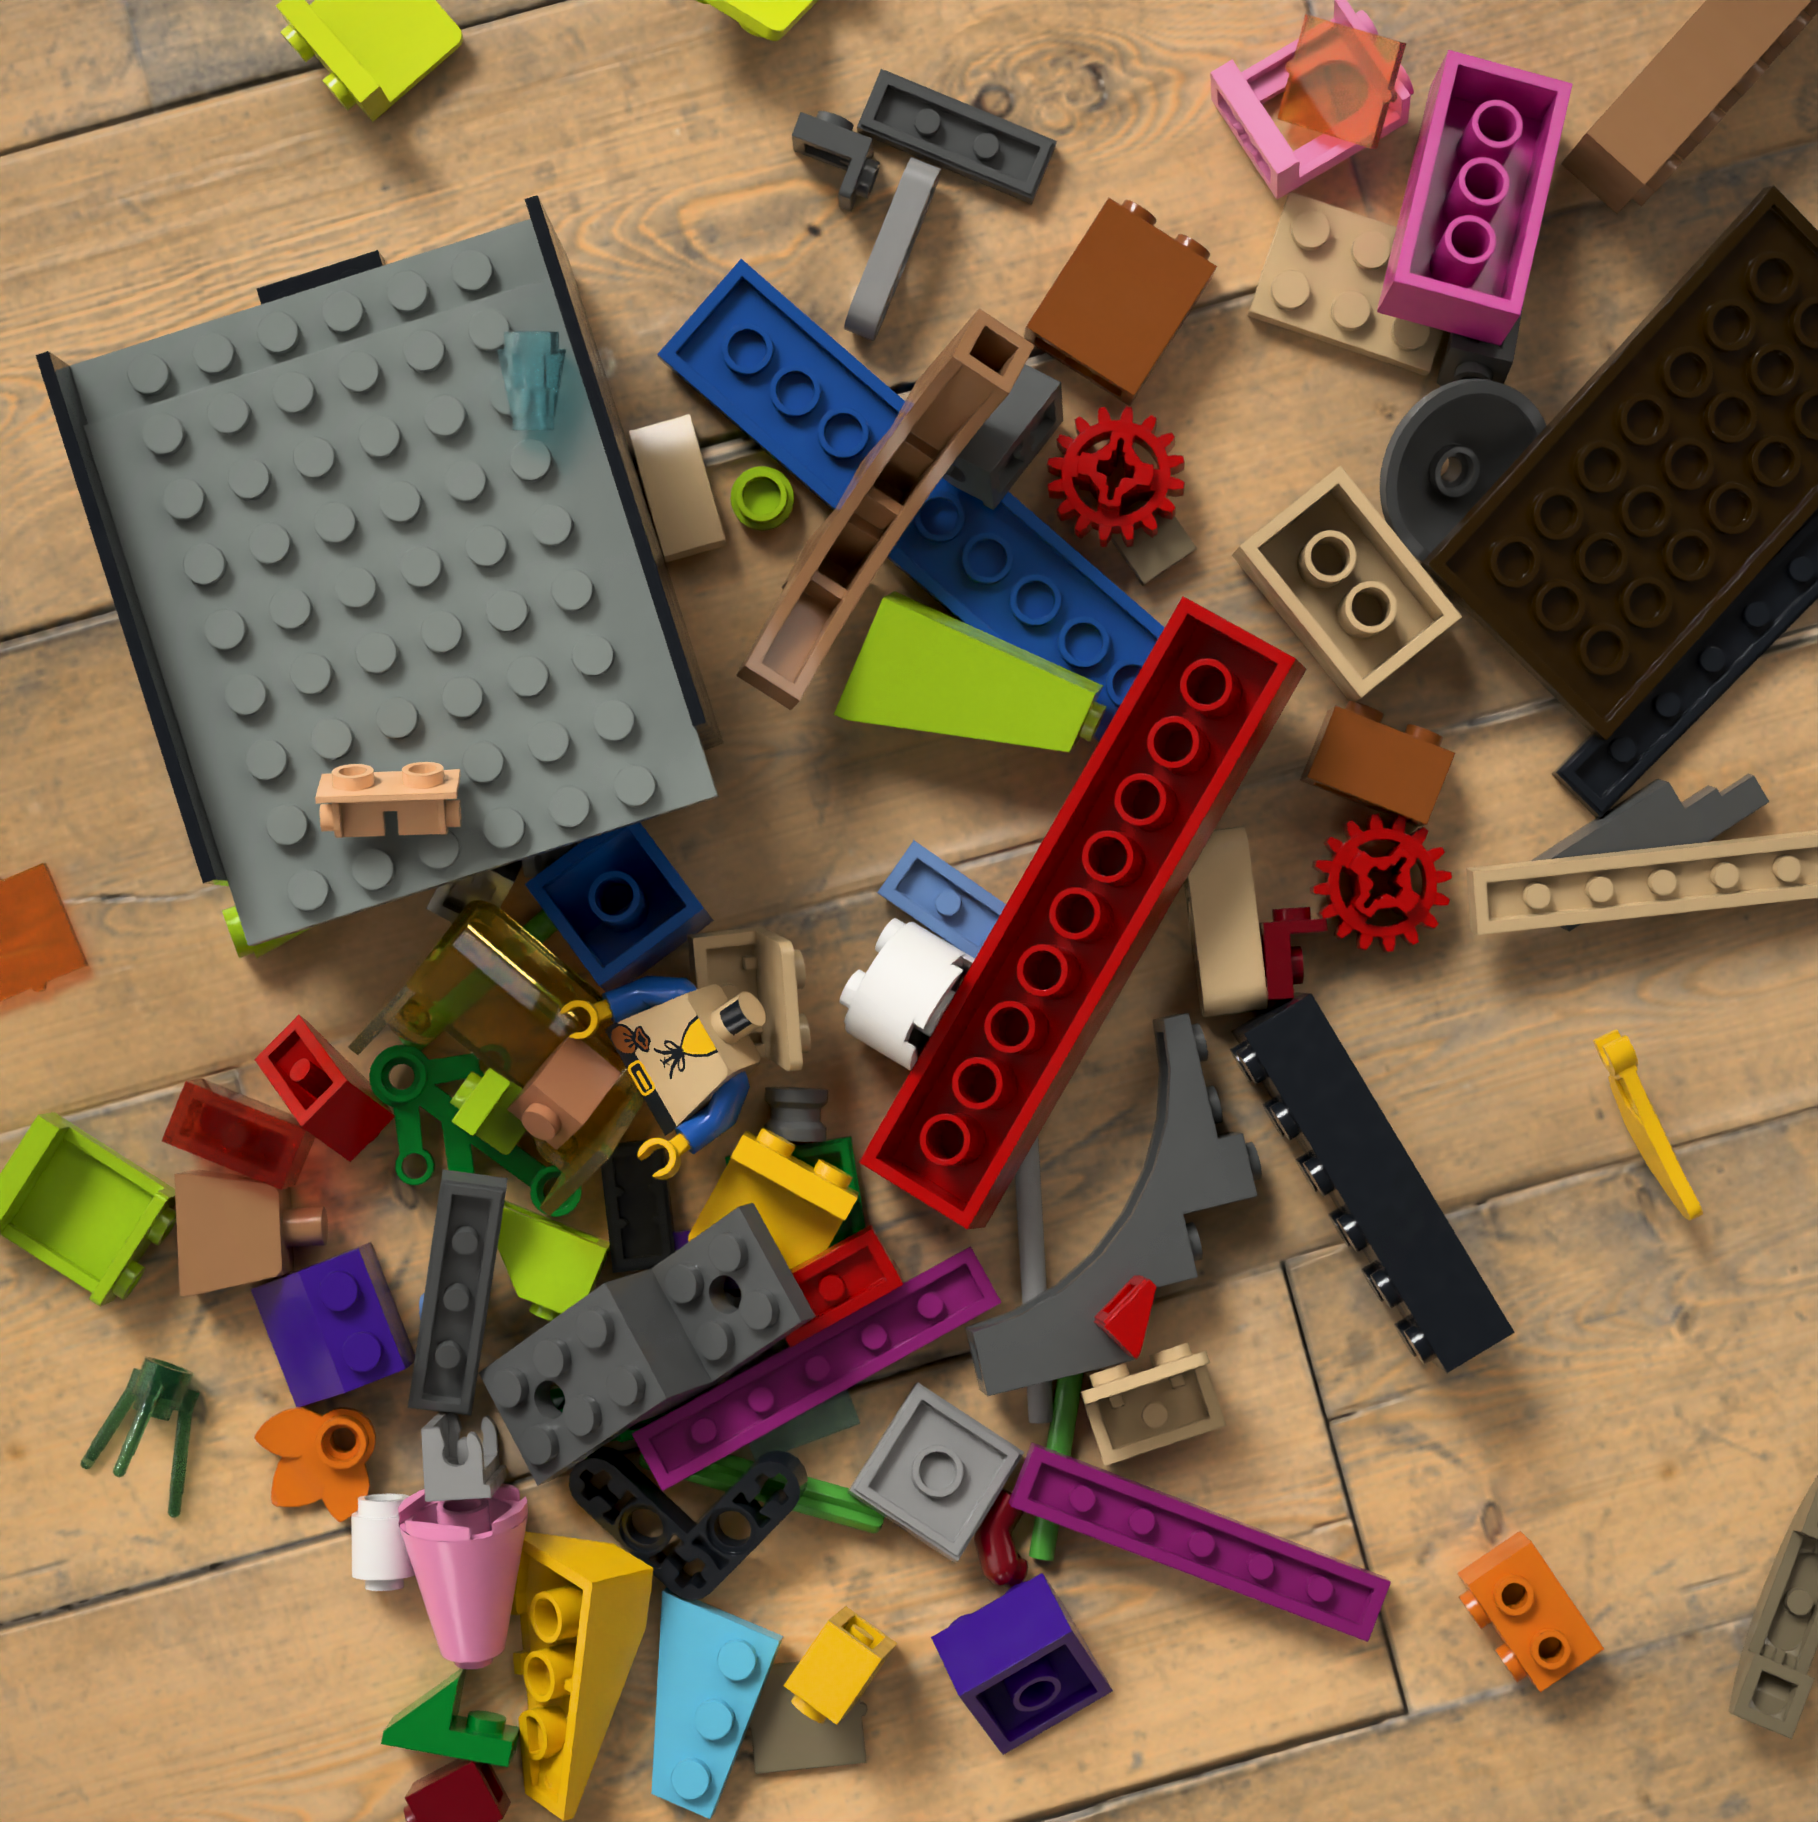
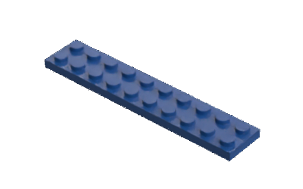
M742 259L738 261L657 354L664 364L833 511L837 507L860 463L888 432L905 403L900 396ZM942 477L887 556L890 561L958 620L1103 685L1097 702L1106 706V710L1093 737L1098 742L1101 740L1165 628L1009 491L997 507L992 510L984 506L982 500L954 487Z

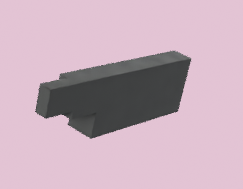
M1747 774L1721 792L1717 788L1708 785L1683 802L1679 800L1669 782L1656 779L1608 810L1602 817L1594 819L1531 861L1708 842L1769 803V800L1755 776ZM1580 924L1561 926V928L1570 932Z

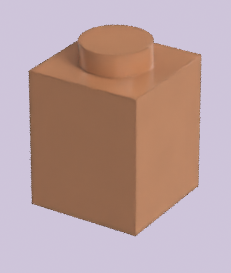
M568 1036L544 1060L507 1110L522 1122L524 1128L531 1135L540 1140H545L555 1150H558L585 1124L622 1073L584 1041Z

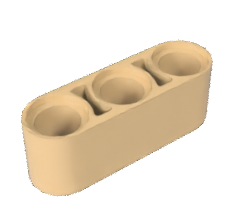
M1244 826L1217 829L1213 831L1184 881L1196 984L1203 1018L1267 1010L1268 1005L1246 829Z

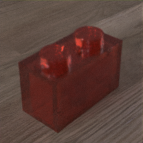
M200 1078L185 1082L162 1142L283 1190L297 1184L315 1136L302 1128L292 1114Z

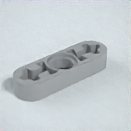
M913 157L910 158L850 305L844 330L872 341L876 339L934 196L942 169Z

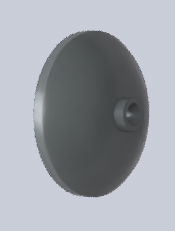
M1474 378L1454 381L1433 390L1418 401L1403 417L1389 441L1383 458L1380 473V501L1385 521L1417 560L1423 562L1543 431L1547 425L1539 410L1525 395L1510 386L1488 379ZM1448 458V459H1449L1448 469H1447V471L1441 476L1442 466H1443L1444 462L1446 461V459Z

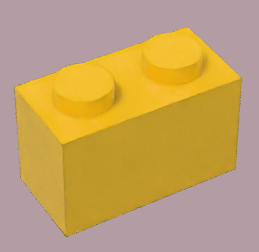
M845 1606L827 1621L783 1686L795 1694L791 1702L804 1715L821 1724L828 1718L837 1725L856 1705L897 1643Z

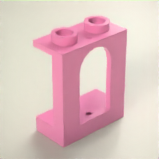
M1334 0L1333 19L1243 72H1240L1233 60L1210 72L1212 102L1277 200L1408 123L1410 99L1414 93L1411 80L1402 65L1396 60L1389 63L1377 46L1380 43L1379 35L1369 16L1363 10L1355 13L1347 0ZM1334 64H1347L1357 68L1366 76L1371 88L1370 98L1366 106L1356 115L1293 151L1262 104L1325 67Z

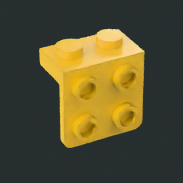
M765 1128L760 1130L758 1136L746 1130L692 1227L688 1241L694 1239L737 1207L754 1203L789 1269H792L828 1249L843 1220H846L855 1204L859 1192L848 1187L853 1177L821 1159L818 1160L815 1167H812L792 1156L796 1146L783 1137Z

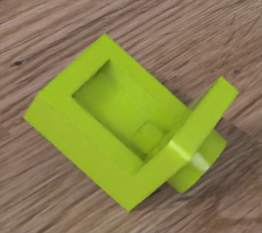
M489 1067L483 1077L472 1071L450 1101L452 1105L459 1109L452 1122L470 1135L478 1136L502 1154H510L526 1132L522 1122L507 1110L522 1088L494 1068Z

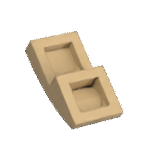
M684 415L629 431L666 563L727 546L691 415Z

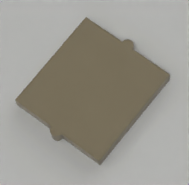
M799 1662L773 1664L748 1728H751L755 1774L866 1763L862 1716H865L867 1713V1705L864 1702H860L859 1699L851 1711L837 1725L828 1718L823 1724L818 1723L804 1715L792 1704L791 1700L795 1694L783 1686Z

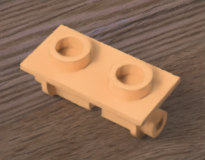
M435 762L412 763L404 766L402 771L374 772L371 766L363 764L339 766L333 769L332 773L321 775L315 796L316 804L332 803L320 804L321 831H334L335 838L385 836L384 812L397 811L399 835L448 834V827H461L462 824L460 799L447 800L457 799L461 777L460 769L444 770L441 764Z

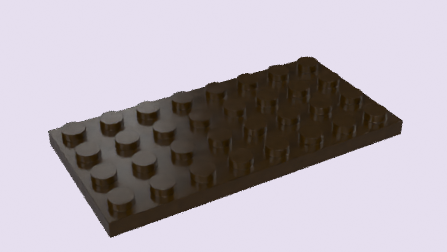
M1774 185L1763 188L1420 564L1580 723L1600 740H1607L1818 508V230Z

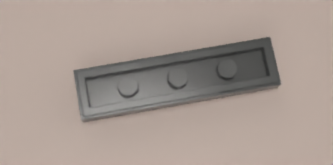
M444 1169L442 1171L408 1408L472 1416L508 1178Z

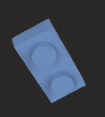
M914 840L877 892L945 941L973 958H976L1006 906L1004 902Z

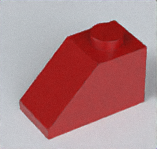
M299 1014L254 1059L301 1127L349 1162L369 1143L374 1141L395 1117L389 1107L373 1093L370 1082Z

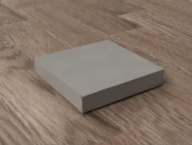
M917 1382L912 1387L847 1493L955 1563L962 1556L1024 1454V1451Z

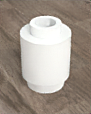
M387 1493L371 1494L358 1498V1512L351 1514L352 1577L365 1580L366 1590H398L404 1587V1578L415 1575L398 1524V1507L405 1498L409 1497L408 1495Z

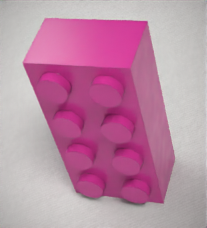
M1448 50L1430 85L1377 308L1378 313L1501 346L1521 315L1572 90V83Z

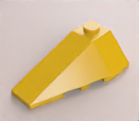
M525 1531L511 1615H520L523 1646L522 1651L513 1653L514 1674L524 1676L528 1710L523 1711L518 1718L524 1789L526 1795L562 1821L573 1819L645 1632L649 1600L652 1592L653 1567L614 1543Z

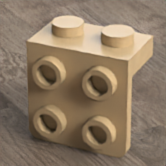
M764 927L687 935L691 982L695 987L700 989L717 984L722 988L728 1000H731L741 992L753 994L762 1004L766 1015L765 1023L749 1034L760 1054V1058L766 1057L786 1071L801 1070L803 1066L802 1053H808L811 1044L807 1018L805 1014H799L797 989H803L806 980L805 964L801 951L794 950L790 940Z
M1185 1343L1150 1355L1153 1365L1152 1369L1130 1375L1127 1363L1089 1375L1092 1388L1080 1393L1104 1466L1227 1426L1206 1364L1210 1363L1206 1351L1192 1355L1189 1343Z

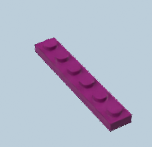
M970 1246L797 1345L785 1348L632 1433V1436L661 1490L664 1491L1002 1302Z
M1033 1442L1030 1445L1009 1500L1011 1507L1366 1642L1370 1639L1391 1581L1382 1575Z

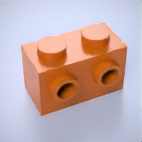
M1521 1531L1457 1573L1468 1589L1459 1596V1599L1480 1629L1491 1623L1503 1640L1504 1644L1496 1648L1495 1652L1516 1682L1527 1676L1541 1693L1604 1650V1647L1532 1541Z

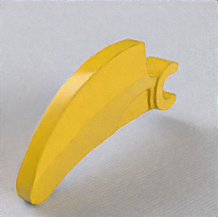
M1615 1029L1594 1039L1593 1042L1598 1055L1610 1074L1608 1076L1610 1087L1625 1126L1647 1166L1685 1219L1691 1221L1703 1215L1701 1205L1685 1177L1659 1117L1638 1077V1058L1628 1036L1624 1035L1621 1037L1618 1030Z

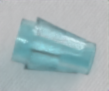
M504 332V349L497 350L510 415L513 420V430H554V416H556L566 349H559V332Z

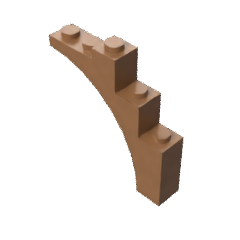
M980 308L975 312L916 381L893 425L862 460L835 510L807 540L781 587L784 590L737 672V677L789 710H792L798 704L824 657L875 574L955 459L984 422L1009 395L1035 345Z

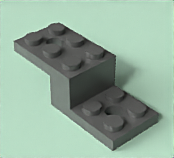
M754 1203L737 1207L653 1268L605 1282L481 1370L479 1375L536 1484L541 1485L554 1480L638 1422L679 1408L690 1402L816 1316ZM728 1276L737 1282L741 1290L739 1308L732 1306L725 1296L724 1283ZM552 1382L556 1383L564 1393L565 1405L563 1412L558 1410L551 1400L550 1388Z

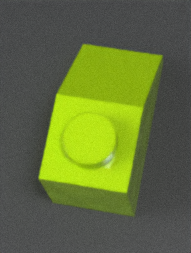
M505 1200L497 1247L518 1297L532 1302L529 1309L532 1314L552 1321L594 1291L610 1252V1243Z

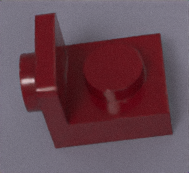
M1310 907L1272 909L1273 922L1259 923L1267 1000L1294 998L1293 985L1303 984L1304 965L1301 946H1291L1290 934L1328 931L1327 918L1311 919Z

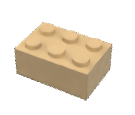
M1341 465L1241 544L1232 555L1348 701H1357L1462 618L1461 614Z

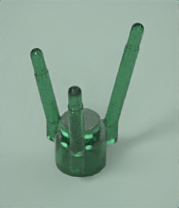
M145 1357L141 1369H133L125 1391L91 1442V1446L80 1463L83 1469H90L133 1405V1409L137 1413L113 1468L114 1476L123 1477L138 1448L150 1417L169 1421L173 1410L178 1411L168 1515L172 1518L178 1517L181 1512L192 1413L200 1391L189 1387L194 1375L193 1372L164 1360Z

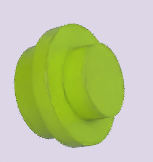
M767 466L753 467L743 472L734 482L730 496L731 506L738 520L745 526L759 531L771 530L783 524L790 516L794 506V492L789 480L780 471Z

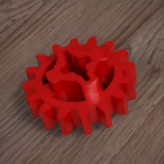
M1128 406L1124 408L1120 420H1111L1106 407L1099 408L1098 423L1090 426L1080 416L1074 419L1077 437L1072 439L1069 436L1059 434L1056 439L1057 448L1065 456L1064 458H1048L1047 463L1048 472L1061 477V479L1047 484L1049 498H1065L1057 508L1059 520L1062 522L1076 516L1078 518L1075 526L1076 536L1082 539L1091 529H1095L1099 532L1100 547L1108 546L1112 534H1121L1125 545L1131 547L1134 544V530L1142 528L1152 538L1158 534V527L1155 517L1160 515L1163 518L1172 520L1176 515V507L1168 499V496H1183L1185 490L1184 481L1171 477V475L1183 471L1185 466L1183 456L1167 455L1175 446V436L1173 433H1166L1157 438L1154 435L1157 427V418L1150 415L1141 425L1133 423L1132 407ZM1110 439L1107 445L1095 453H1086L1096 443ZM1135 443L1150 453L1158 469H1154V464L1143 463L1134 451ZM1122 455L1126 478H1122L1119 487H1115L1114 497L1110 500L1107 476L1112 474L1113 467H1117L1118 458ZM1074 485H1079L1080 490L1092 493L1098 502L1097 512L1080 499ZM1136 501H1148L1137 511L1122 515V511Z
M1379 813L1368 815L1366 831L1364 832L1361 831L1360 827L1353 820L1343 824L1344 834L1347 838L1346 841L1342 842L1336 838L1328 837L1323 842L1327 850L1333 854L1330 861H1313L1312 868L1325 874V882L1310 887V893L1318 896L1326 895L1328 904L1322 907L1317 915L1319 919L1334 916L1338 918L1340 922L1333 934L1337 939L1344 938L1352 931L1356 932V949L1367 950L1372 943L1373 937H1377L1382 951L1392 952L1394 951L1395 936L1400 935L1408 945H1415L1419 942L1415 929L1418 924L1429 929H1435L1439 924L1436 918L1429 912L1431 907L1449 905L1450 899L1444 894L1437 892V883L1452 879V872L1436 871L1434 862L1445 853L1443 847L1428 850L1424 848L1422 844L1429 832L1425 827L1418 828L1410 835L1404 833L1406 820L1403 816H1395L1389 827L1383 828ZM1373 840H1384L1396 844L1384 857L1375 858L1357 848ZM1415 863H1417L1422 878L1420 895L1412 890L1410 869ZM1394 866L1390 871L1392 875L1387 882L1394 890L1392 895L1380 894L1371 900H1367L1371 895L1369 892L1374 885L1373 881L1367 876L1369 871L1376 873ZM1341 869L1350 876L1352 897L1346 904H1344L1339 888ZM1389 908L1404 918L1389 926H1374L1365 923L1378 909Z

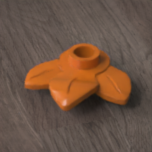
M303 1407L290 1408L272 1416L256 1432L255 1440L264 1449L282 1457L278 1462L272 1482L271 1501L274 1506L301 1507L323 1499L331 1515L338 1522H343L358 1510V1498L368 1495L370 1480L366 1462L375 1449L376 1432L370 1419L359 1410L339 1407L321 1415ZM339 1428L351 1430L355 1435V1446L349 1449L339 1447L334 1441V1431Z

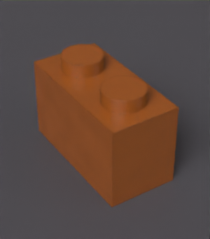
M1349 700L1345 709L1336 705L1330 708L1326 713L1300 781L1390 817L1403 816L1406 823L1415 827L1427 825L1455 755V752L1440 747L1443 737L1412 724H1407L1405 732L1381 723L1384 716L1382 712L1355 701Z

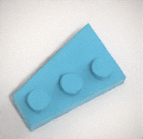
M667 1587L662 1591L651 1794L711 1819L722 1796L784 1636L700 1600L681 1598Z

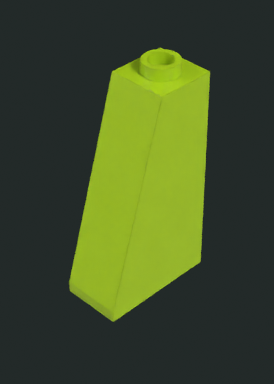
M894 591L884 596L833 715L849 721L1071 752L1078 744L1080 738L1091 742L1103 718L1106 706L1097 702L1103 685Z

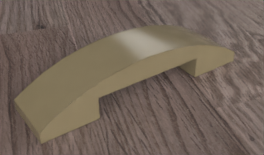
M1818 1475L1789 1526L1764 1584L1741 1653L1729 1706V1713L1790 1739L1794 1735L1815 1679L1807 1674L1818 1647Z

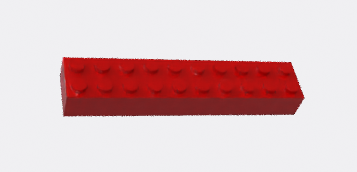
M1182 596L861 1157L860 1164L965 1229L986 1227L1307 670L1296 658Z

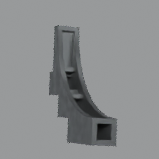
M1189 1013L1153 1019L1159 1065L1156 1120L1144 1167L1121 1214L1094 1250L1056 1285L1012 1311L965 1327L979 1390L985 1395L991 1396L1136 1360L1128 1356L1093 1322L1095 1315L1134 1275L1150 1279L1157 1287L1197 1278L1198 1275L1194 1261L1202 1260L1203 1258L1201 1241L1195 1224L1193 1222L1185 1223L1183 1214L1257 1196L1254 1181L1262 1178V1170L1253 1142L1245 1143L1243 1133L1226 1132L1217 1134L1215 1124L1222 1123L1223 1120L1221 1104L1215 1087L1213 1085L1206 1087L1200 1062L1208 1060L1207 1044L1200 1024L1191 1025Z

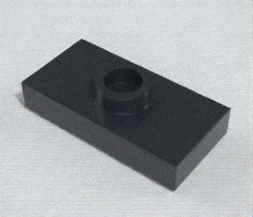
M649 1139L599 1145L613 1273L651 1269L676 1251L669 1179L658 1180L652 1177L654 1173L667 1165L665 1148L655 1150L642 1161L638 1159L639 1148Z

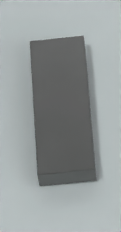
M883 69L879 72L857 125V133L1029 204H1032L1057 144L1056 140Z

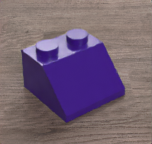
M371 1242L251 1289L296 1407L349 1392L405 1370L415 1361V1353Z
M1043 1573L1029 1581L1012 1586L1000 1598L974 1613L957 1618L948 1628L931 1637L959 1697L1002 1755L1113 1691L1064 1604Z

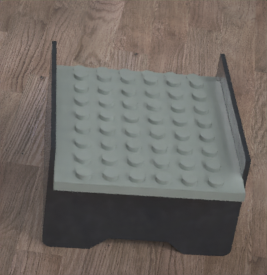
M538 195L525 199L531 219L387 265L384 257L376 250L257 288L261 305L69 366L49 351L36 355L203 884L230 887L248 946H255L719 797L704 751L722 744L723 740L569 258ZM435 762L441 764L444 770L460 769L461 777L457 799L447 800L460 799L462 824L461 827H448V834L399 835L397 811L384 812L385 836L335 838L334 831H321L320 804L332 803L316 804L315 796L321 775L332 773V770L339 766L363 764L371 766L374 772L402 771L404 766L412 763Z

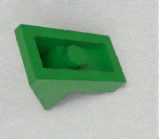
M461 1668L396 1714L384 1729L381 1744L509 1767L516 1753L519 1727L506 1725L505 1716L489 1711L475 1710L468 1712V1717L458 1716L466 1669Z

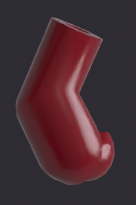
M1002 1488L974 1535V1542L985 1577L996 1586L1004 1585L1011 1588L1023 1582L1028 1572L1027 1561L1022 1559L1017 1553L1011 1535L1024 1511L1011 1507L1009 1500L1012 1492Z

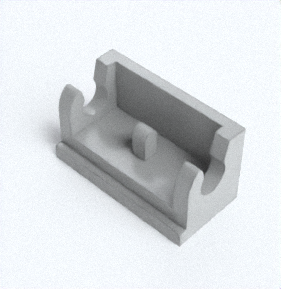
M439 1412L421 1429L425 1502L491 1498L507 1478L506 1465H500L498 1430L490 1416L487 1415L482 1419L483 1442L473 1431L467 1437L460 1439L462 1426L458 1414Z

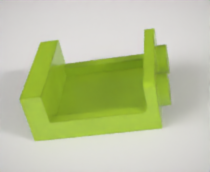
M55 1112L37 1115L0 1173V1235L91 1292L89 1300L98 1306L114 1301L117 1296L125 1300L130 1295L144 1274L145 1267L138 1262L151 1242L159 1246L176 1224V1211L173 1210L176 1200L173 1187Z

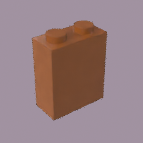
M1108 198L1025 328L1024 339L1128 406H1131L1211 281L1217 266L1208 261L1210 257L1209 251L1194 239L1183 234H1178L1176 239L1156 228L1154 226L1157 221L1156 218L1142 206L1130 200H1125L1120 205L1111 198Z

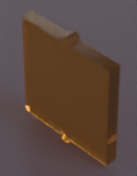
M1305 14L1294 58L1286 64V71L1289 73L1277 119L1370 149H1377L1389 104L1397 100V92L1394 90L1406 43Z
M47 863L39 864L6 879L0 877V1002L31 989L35 992H42L47 988L48 982L88 966Z

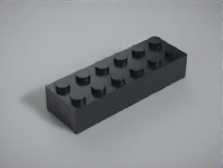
M1296 992L1294 993V998L1282 1000L1232 1030L1231 1032L1239 1043L1230 1049L1233 1058L1249 1082L1253 1081L1256 1085L1260 1082L1263 1083L1272 1098L1263 1104L1267 1115L1282 1137L1286 1135L1289 1140L1296 1138L1305 1153L1295 1159L1300 1170L1315 1192L1319 1190L1323 1197L1327 1194L1330 1195L1337 1207L1336 1210L1328 1214L1333 1225L1348 1247L1352 1246L1356 1252L1363 1250L1370 1264L1361 1270L1381 1302L1385 1301L1390 1309L1396 1306L1403 1319L1394 1325L1414 1357L1418 1356L1424 1365L1432 1361L1448 1373L1515 1333L1312 993Z

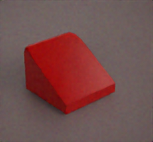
M1134 1275L1095 1315V1320L1093 1321L1128 1356L1136 1360L1139 1358L1157 1287L1150 1279L1140 1275Z

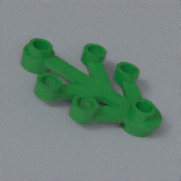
M487 1044L479 1048L476 1053L431 1060L421 1050L409 1045L391 1046L378 1054L371 1065L369 1081L373 1093L384 1104L393 1107L400 1152L396 1159L395 1170L401 1181L408 1185H420L428 1181L435 1170L433 1156L428 1150L423 1148L420 1106L442 1123L448 1170L475 1174L472 1144L531 1187L530 1196L532 1202L543 1214L555 1217L563 1216L570 1213L577 1206L581 1198L582 1186L579 1177L572 1169L563 1165L546 1167L517 1145L510 1154L504 1155L478 1136L470 1135L452 1122L459 1109L450 1103L452 1097L435 1085L465 1079L472 1071L483 1077L485 1073L480 1068V1059L488 1051H496L503 1056L504 1067L500 1073L506 1077L511 1069V1057L505 1048L496 1044ZM399 1064L408 1065L414 1072V1081L406 1089L396 1088L390 1080L392 1069ZM410 1154H420L426 1159L427 1170L420 1178H411L404 1172L403 1162ZM551 1178H561L568 1184V1196L561 1202H552L544 1194V1185Z

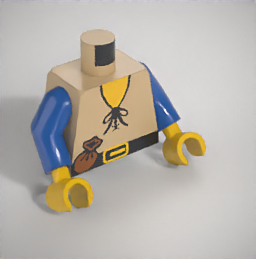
M645 976L603 993V1000L591 1004L583 1000L570 1001L564 1005L560 1015L571 1012L577 1007H583L589 1012L591 1017L589 1027L583 1032L569 1035L570 1038L574 1039L590 1037L597 1031L600 1022L610 1018L614 1023L604 1029L664 1135L666 1136L673 1132L677 1134L669 1141L662 1138H651L645 1141L638 1151V1159L642 1161L657 1149H667L670 1157L668 1164L652 1175L655 1179L667 1180L679 1171L681 1155L687 1151L695 1154L737 1122L750 1088L747 1076L760 1064V1054L749 1034L765 1023L766 1015L762 1004L749 992H741L731 1000H728L722 988L717 984L697 989L687 978Z

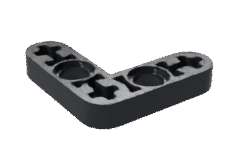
M601 1447L577 1463L570 1473L569 1488L576 1502L633 1556L653 1567V1575L671 1592L684 1599L696 1600L710 1594L794 1509L807 1488L808 1477L804 1465L791 1453L780 1450L766 1452L734 1482L697 1522L693 1521L631 1461L613 1448ZM603 1469L612 1478L608 1485L606 1484L597 1489L590 1481L594 1474L600 1473ZM780 1473L788 1481L784 1489L776 1490L766 1500L764 1505L761 1506L754 1498L760 1493L768 1478H773ZM629 1490L634 1496L630 1498L621 1512H619L614 1506ZM638 1509H648L656 1513L662 1521L663 1534L651 1538L639 1533L632 1522L633 1512ZM735 1511L745 1516L751 1527L750 1536L740 1540L727 1536L720 1528L719 1515L723 1512ZM674 1534H676L681 1541L666 1556L662 1550L667 1546ZM697 1557L704 1562L705 1567L702 1572L699 1571L690 1576L683 1568L687 1562H691Z

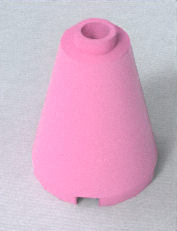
M504 1483L501 1484L491 1498L425 1502V1490H420L405 1498L398 1507V1524L440 1653L445 1659L453 1661L459 1668H483L491 1664L493 1658L501 1654L505 1649L528 1518L526 1496L520 1500L519 1489Z

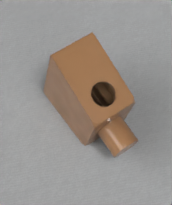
M187 1170L174 1174L180 1297L193 1296L284 1275L293 1270V1247L327 1244L328 1219L325 1207L291 1208L289 1181L205 1170Z

